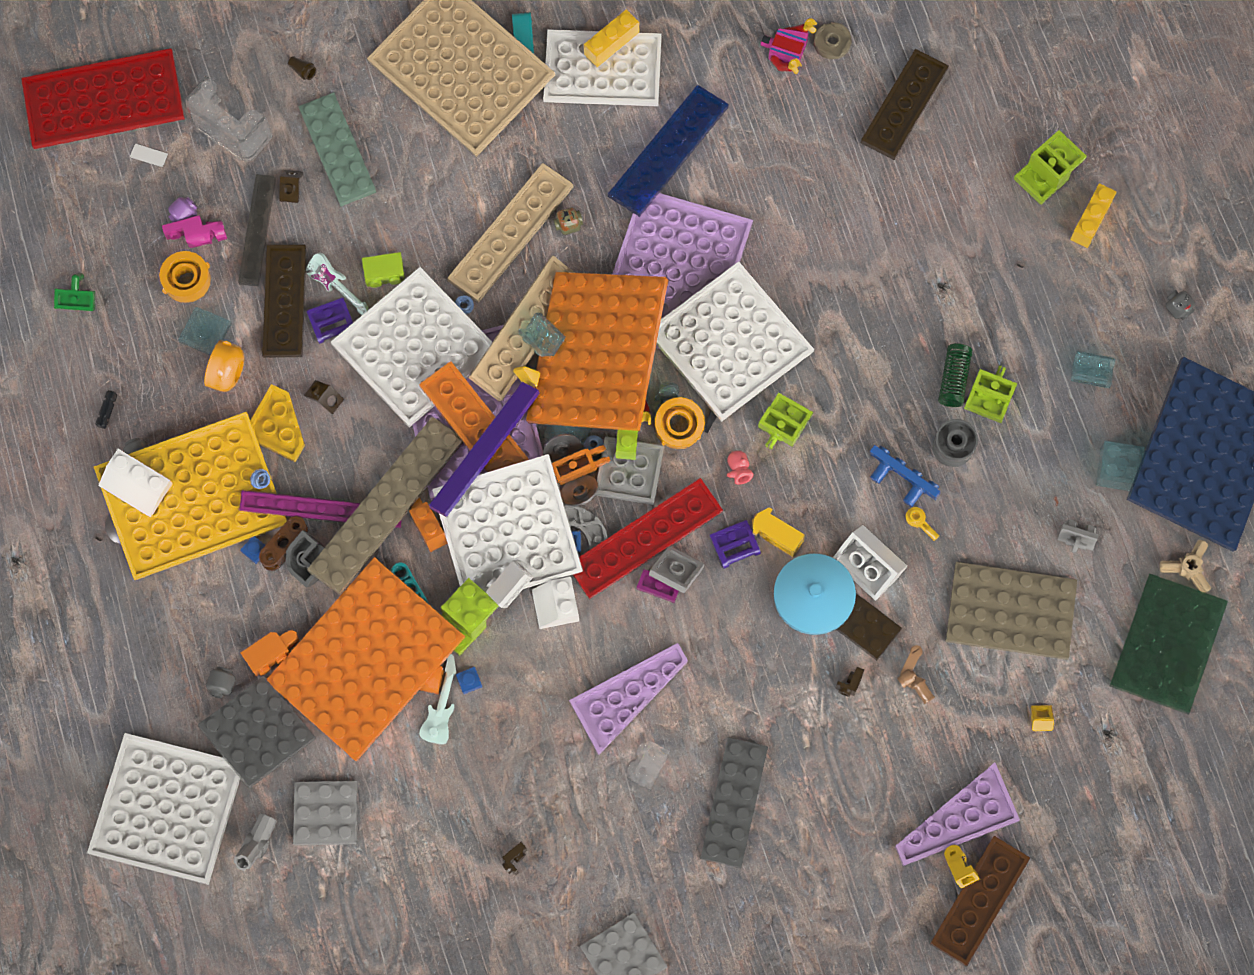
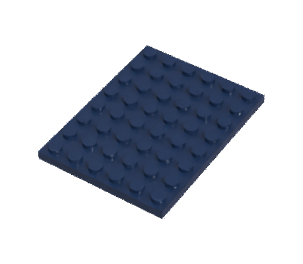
M1186 357L1180 358L1126 500L1232 552L1236 551L1254 504V391Z

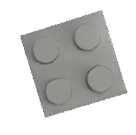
M669 546L650 569L649 575L685 593L703 570L704 564Z

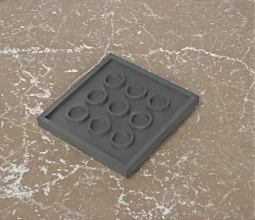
M265 676L198 724L199 729L249 789L315 740L312 732L278 691L266 680Z

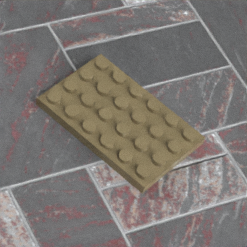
M956 562L945 642L1068 660L1077 580Z

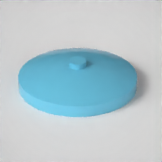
M806 554L791 560L778 574L774 586V603L780 617L791 628L810 635L829 633L840 627L850 616L856 599L855 584L849 571L836 559L823 554Z

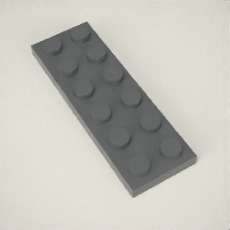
M727 738L701 860L741 869L768 746Z

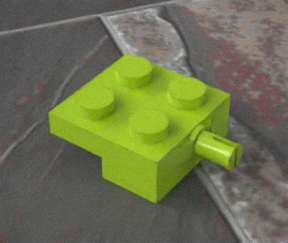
M998 366L995 375L980 369L964 409L1002 423L1017 383L1003 378L1006 370L1005 367H1003L1000 373L1002 366Z
M778 393L758 424V428L770 435L765 446L772 450L778 440L793 447L813 412Z

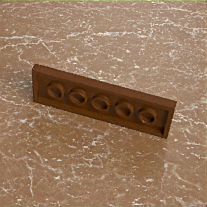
M993 836L974 868L980 879L962 888L930 945L967 967L1029 862L1030 857Z

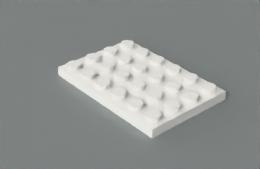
M547 31L546 65L555 72V76L544 86V102L658 106L661 34L638 33L601 65L596 67L584 55V44L599 31Z

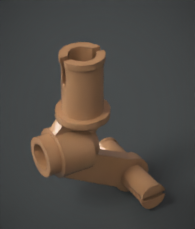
M914 645L911 647L910 654L897 679L903 688L908 686L912 690L915 689L925 705L934 699L935 696H933L926 685V680L917 677L913 671L919 657L922 655V648Z

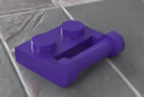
M344 298L307 311L319 344L324 343L326 339L341 334L353 324ZM344 319L347 322L344 325L338 326L322 333L320 331V328L326 327L328 325L334 324Z
M747 520L710 534L711 542L723 569L729 567V564L749 556L761 554ZM748 542L750 543L751 547L728 557L724 554L728 550Z

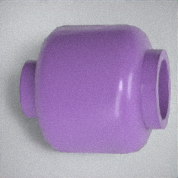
M179 197L169 206L170 215L168 217L172 222L197 216L196 209L198 207L189 197Z

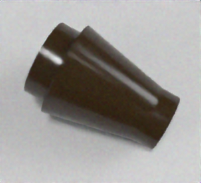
M295 56L288 60V66L303 80H311L315 76L316 67L313 63L296 58Z

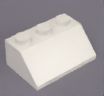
M117 449L107 464L98 486L151 517L173 483L130 455Z
M864 525L852 532L833 556L834 559L839 561L849 571L853 581L875 601L907 568V565Z

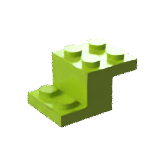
M1058 130L1031 154L1029 163L1014 176V180L1042 205L1068 182L1071 172L1087 156Z
M470 578L441 607L443 612L441 616L465 636L463 641L454 650L458 656L487 627L486 620L499 607Z

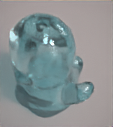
M663 382L659 388V394L655 396L654 401L660 400L662 405L667 400L678 398L679 386L674 382Z

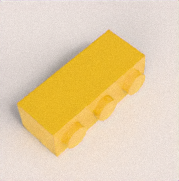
M626 9L584 44V55L598 67L639 33V21Z
M1100 183L1098 184L1072 234L1071 241L1086 248L1089 247L1117 191Z

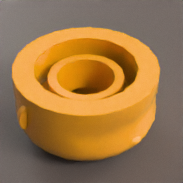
M180 251L170 255L160 268L159 277L163 286L162 292L181 303L199 300L210 287V264L205 262L198 254L190 251ZM185 273L194 274L193 280L188 284L177 282L179 277Z
M224 340L218 341L206 368L204 380L206 387L220 392H227L236 386L245 361L244 351L240 346Z
M682 397L667 400L660 406L654 418L656 436L663 446L666 445L673 449H685L695 444L701 438L705 425L704 415L700 407L693 402V399ZM675 415L684 416L688 421L687 430L675 432L670 426V419Z

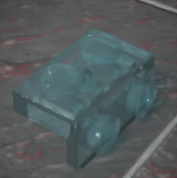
M541 313L534 314L526 329L520 328L518 330L522 340L530 344L535 349V353L542 357L554 356L565 339V336Z
M1077 351L1072 364L1071 381L1110 389L1116 359Z

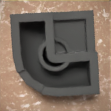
M302 530L286 551V564L290 574L307 588L319 581L307 569L325 547L315 537Z

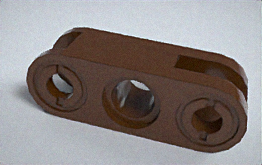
M299 516L289 518L261 550L259 559L266 570L275 571L280 568L286 561V551L302 530L308 532V527L303 518ZM283 540L289 541L286 547H280V542Z

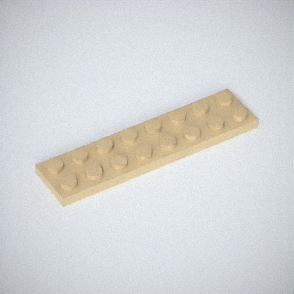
M542 163L448 276V282L479 303L569 194L574 185Z
M555 256L549 258L468 377L499 402L503 400L517 379L516 374L513 372L514 368L526 366L542 342L556 272L575 273Z

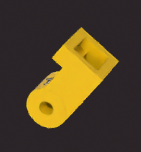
M950 845L946 848L944 852L945 859L960 888L980 879L972 865L967 866V857L959 846Z

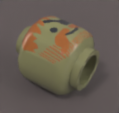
M573 207L558 211L556 214L557 219H553L556 231L560 230L563 235L578 232L583 225L580 211H576Z

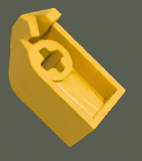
M770 507L756 513L752 519L753 534L757 536L759 533L760 537L794 557L804 542V534L771 514L773 509Z

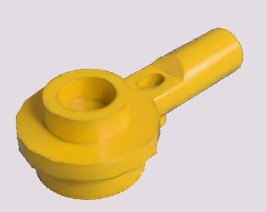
M912 507L906 512L905 518L909 525L916 528L920 527L933 541L940 536L925 521L926 515L921 508Z

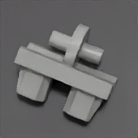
M1068 519L1063 524L1057 540L1073 546V553H1076L1078 548L1093 551L1099 535L1096 534V527L1087 525L1082 530L1077 528L1078 523L1076 521Z

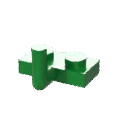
M83 273L72 275L71 289H55L54 309L95 311V291L79 290V281L84 279Z

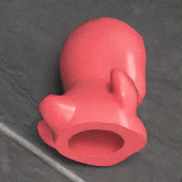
M742 451L731 452L727 462L732 471L727 473V477H733L734 483L737 485L748 483L753 477V472L749 469L748 457Z

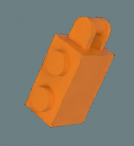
M418 498L409 512L429 551L432 552L448 544L429 504L427 502L422 503L421 499Z

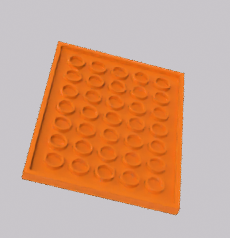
M556 272L536 371L540 373L537 387L534 388L538 389L540 394L528 408L526 418L528 423L640 431L668 279L666 277Z
M374 557L266 680L357 762L421 689L433 672L442 665L463 641L465 636Z

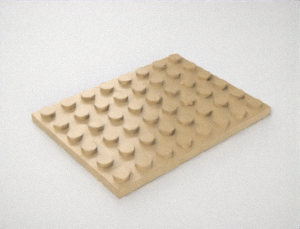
M423 0L367 58L369 63L476 157L555 76V72L472 0Z

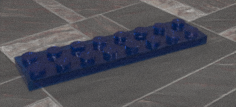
M697 84L608 192V197L640 217L726 112L729 104Z

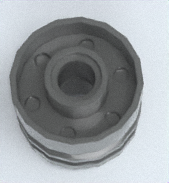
M952 419L945 422L939 427L933 440V453L936 459L948 467H959L968 462L978 445V435L975 428L969 422L962 419ZM952 441L957 442L958 445H954Z

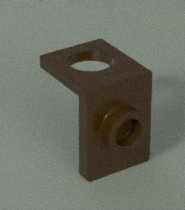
M290 170L282 172L279 189L280 202H299V185L303 172Z
M317 380L313 382L304 394L306 398L319 402L330 414H334L344 400L330 385ZM334 395L336 402L333 406H329L327 400L330 396Z

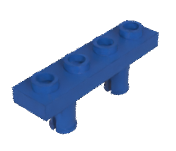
M875 445L870 450V455L880 463L870 476L873 481L880 484L889 470H893L912 485V488L903 499V502L913 507L922 493H926L936 501L940 495L939 486L931 480L927 482L922 479L923 475L916 469L911 471L905 467L906 463L898 457L896 459L889 455L890 452L883 446L879 448Z

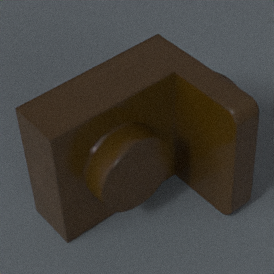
M856 667L855 672H850L847 683L850 685L837 681L835 689L839 690L838 693L850 697V695L855 696L865 669Z
M522 841L502 857L504 861L502 866L508 874L512 872L515 876L519 874L512 863L514 861L518 863L526 856L527 848Z

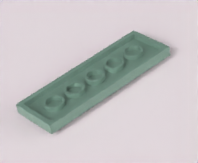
M331 93L298 106L340 206L377 193L335 94Z

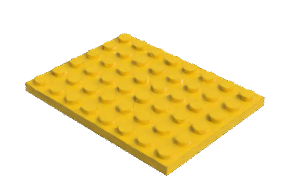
M247 412L128 454L173 483L151 517L101 488L134 580L248 540L251 537L281 528L287 521L285 516L239 511L242 490L277 494ZM109 461L94 466L99 483ZM257 469L266 470L270 476V483L265 488L257 489L251 485V475Z

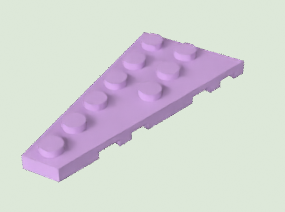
M678 643L569 700L598 755L603 752L688 662Z
M993 763L895 846L903 866L944 851L950 845L965 843L1020 821L996 763Z

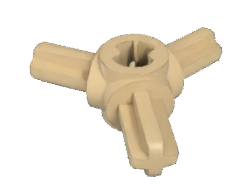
M1199 539L1191 553H1187L1184 558H1179V561H1160V572L1179 573V576H1183L1187 580L1191 579L1200 594L1207 593L1211 586L1202 574L1204 570L1201 565L1203 563L1202 557L1208 548V544L1206 541ZM1188 564H1191V565H1192V568H1191L1192 570H1190V569L1188 568V567H1189Z

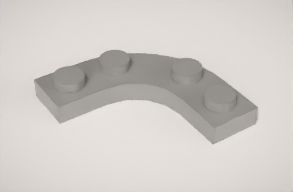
M564 506L570 527L579 529L586 535L589 549L594 548L608 538L606 529L597 516L582 507Z

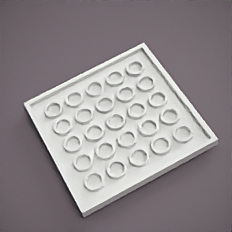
M737 262L662 318L656 343L721 422L814 352V348L740 262Z
M421 267L331 341V345L408 427H411L434 407L433 403L419 387V384L450 361L463 377L467 379L492 343Z
M549 454L478 475L447 517L439 514L460 586L470 578L486 592L489 589L486 587L494 577L497 579L502 574L500 569L505 563H511L512 561H515L533 577L524 589L583 572ZM443 486L432 489L434 497H436Z
M125 733L87 853L209 885L240 777L223 757Z

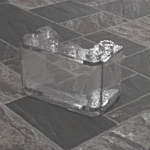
M205 76L186 99V106L194 126L245 162L252 161L273 138L267 118L260 112L251 110L245 113L239 121L218 106L221 99L216 95L217 85L214 80Z

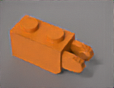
M601 445L591 450L588 448L553 462L552 466L559 484H566L598 470V467L610 462V457H603L597 461H594L592 456L606 450L605 446Z
M293 630L285 632L281 636L275 632H270L240 653L256 677L259 675L263 676L271 670L270 667L276 663L280 664L287 658L290 653L289 649L299 643L297 632Z

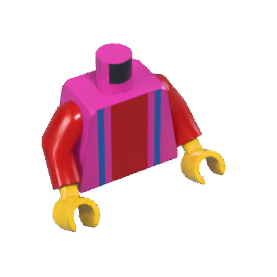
M809 18L804 24L780 28L777 30L774 38L767 35L763 36L761 46L770 49L768 59L778 71H792L794 74L799 72L797 68L799 66L802 67L800 60L808 42L809 33L807 32H816L813 25H817V22L814 19Z

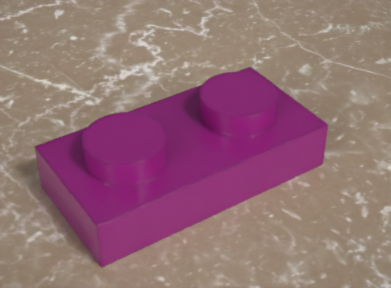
M643 569L636 589L675 603L679 591L650 576V571Z

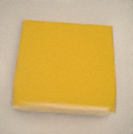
M525 366L514 368L513 372L521 382L537 387L540 377L539 371Z
M1052 705L1031 706L1033 731L1053 730L1054 717Z

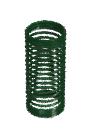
M953 343L948 345L943 379L941 380V389L938 397V402L947 407H961L964 403L963 397L965 396V387L968 380L967 374H969V364L971 363L973 351L971 347L965 344ZM953 358L963 359V360H966V361L956 360V359H953Z

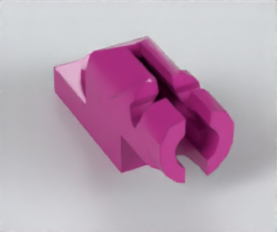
M200 215L162 225L167 240H176L185 235L189 248L212 244L213 237L218 242L227 239L222 220L206 222L203 225Z

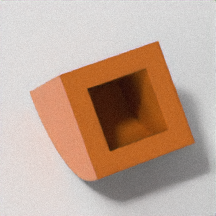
M439 666L433 672L420 691L439 694L444 675L442 666Z

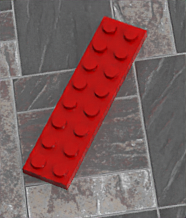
M699 478L581 555L579 559L583 572L573 574V577L590 600L666 550L669 546L674 545L721 514L723 509L703 480Z

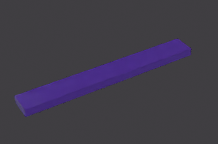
M524 382L519 385L430 503L429 507L445 517L450 514L540 394L538 389Z

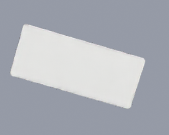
M135 144L130 157L163 167L168 154Z

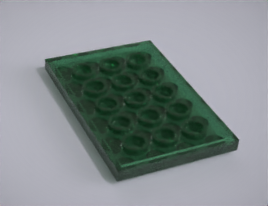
M1149 573L1110 687L1189 715L1228 601Z

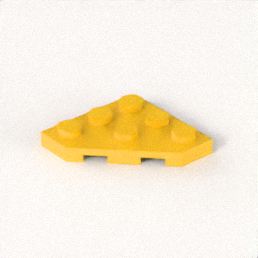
M271 384L250 421L259 445L296 462L305 444L289 392Z

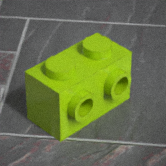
M401 252L362 258L367 287L377 288L382 286V284L389 283L397 285L405 280Z

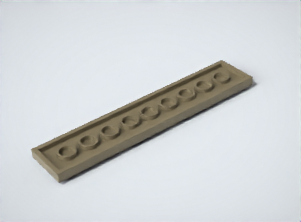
M432 416L307 569L308 572L335 592L341 594L464 443L460 437Z

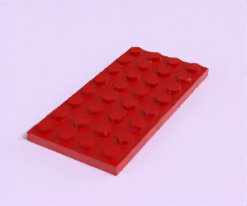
M172 48L21 78L33 149L185 119Z

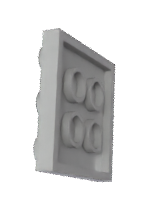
M605 437L604 446L606 450L602 452L601 458L610 457L611 461L599 467L597 477L599 489L595 496L654 505L664 446L637 442L636 460L616 458L617 438Z
M294 782L293 845L357 844L358 782Z
M634 913L580 946L597 975H657L668 968Z

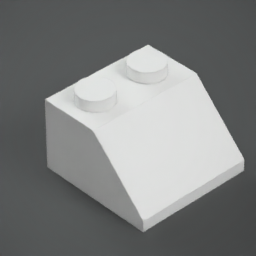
M515 561L505 563L500 569L502 574L497 579L494 577L486 586L489 588L486 593L501 608H507L533 578Z
M571 577L551 580L532 589L539 629L579 621Z

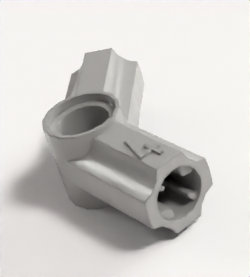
M259 814L251 833L246 836L242 848L234 858V863L238 869L242 871L250 869L258 858L261 859L268 848L269 837L275 828L277 820L265 814Z

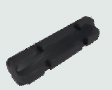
M106 391L104 397L106 400H103L98 414L100 417H97L95 423L99 428H107V419H110L115 405L113 402H116L117 394L114 391Z

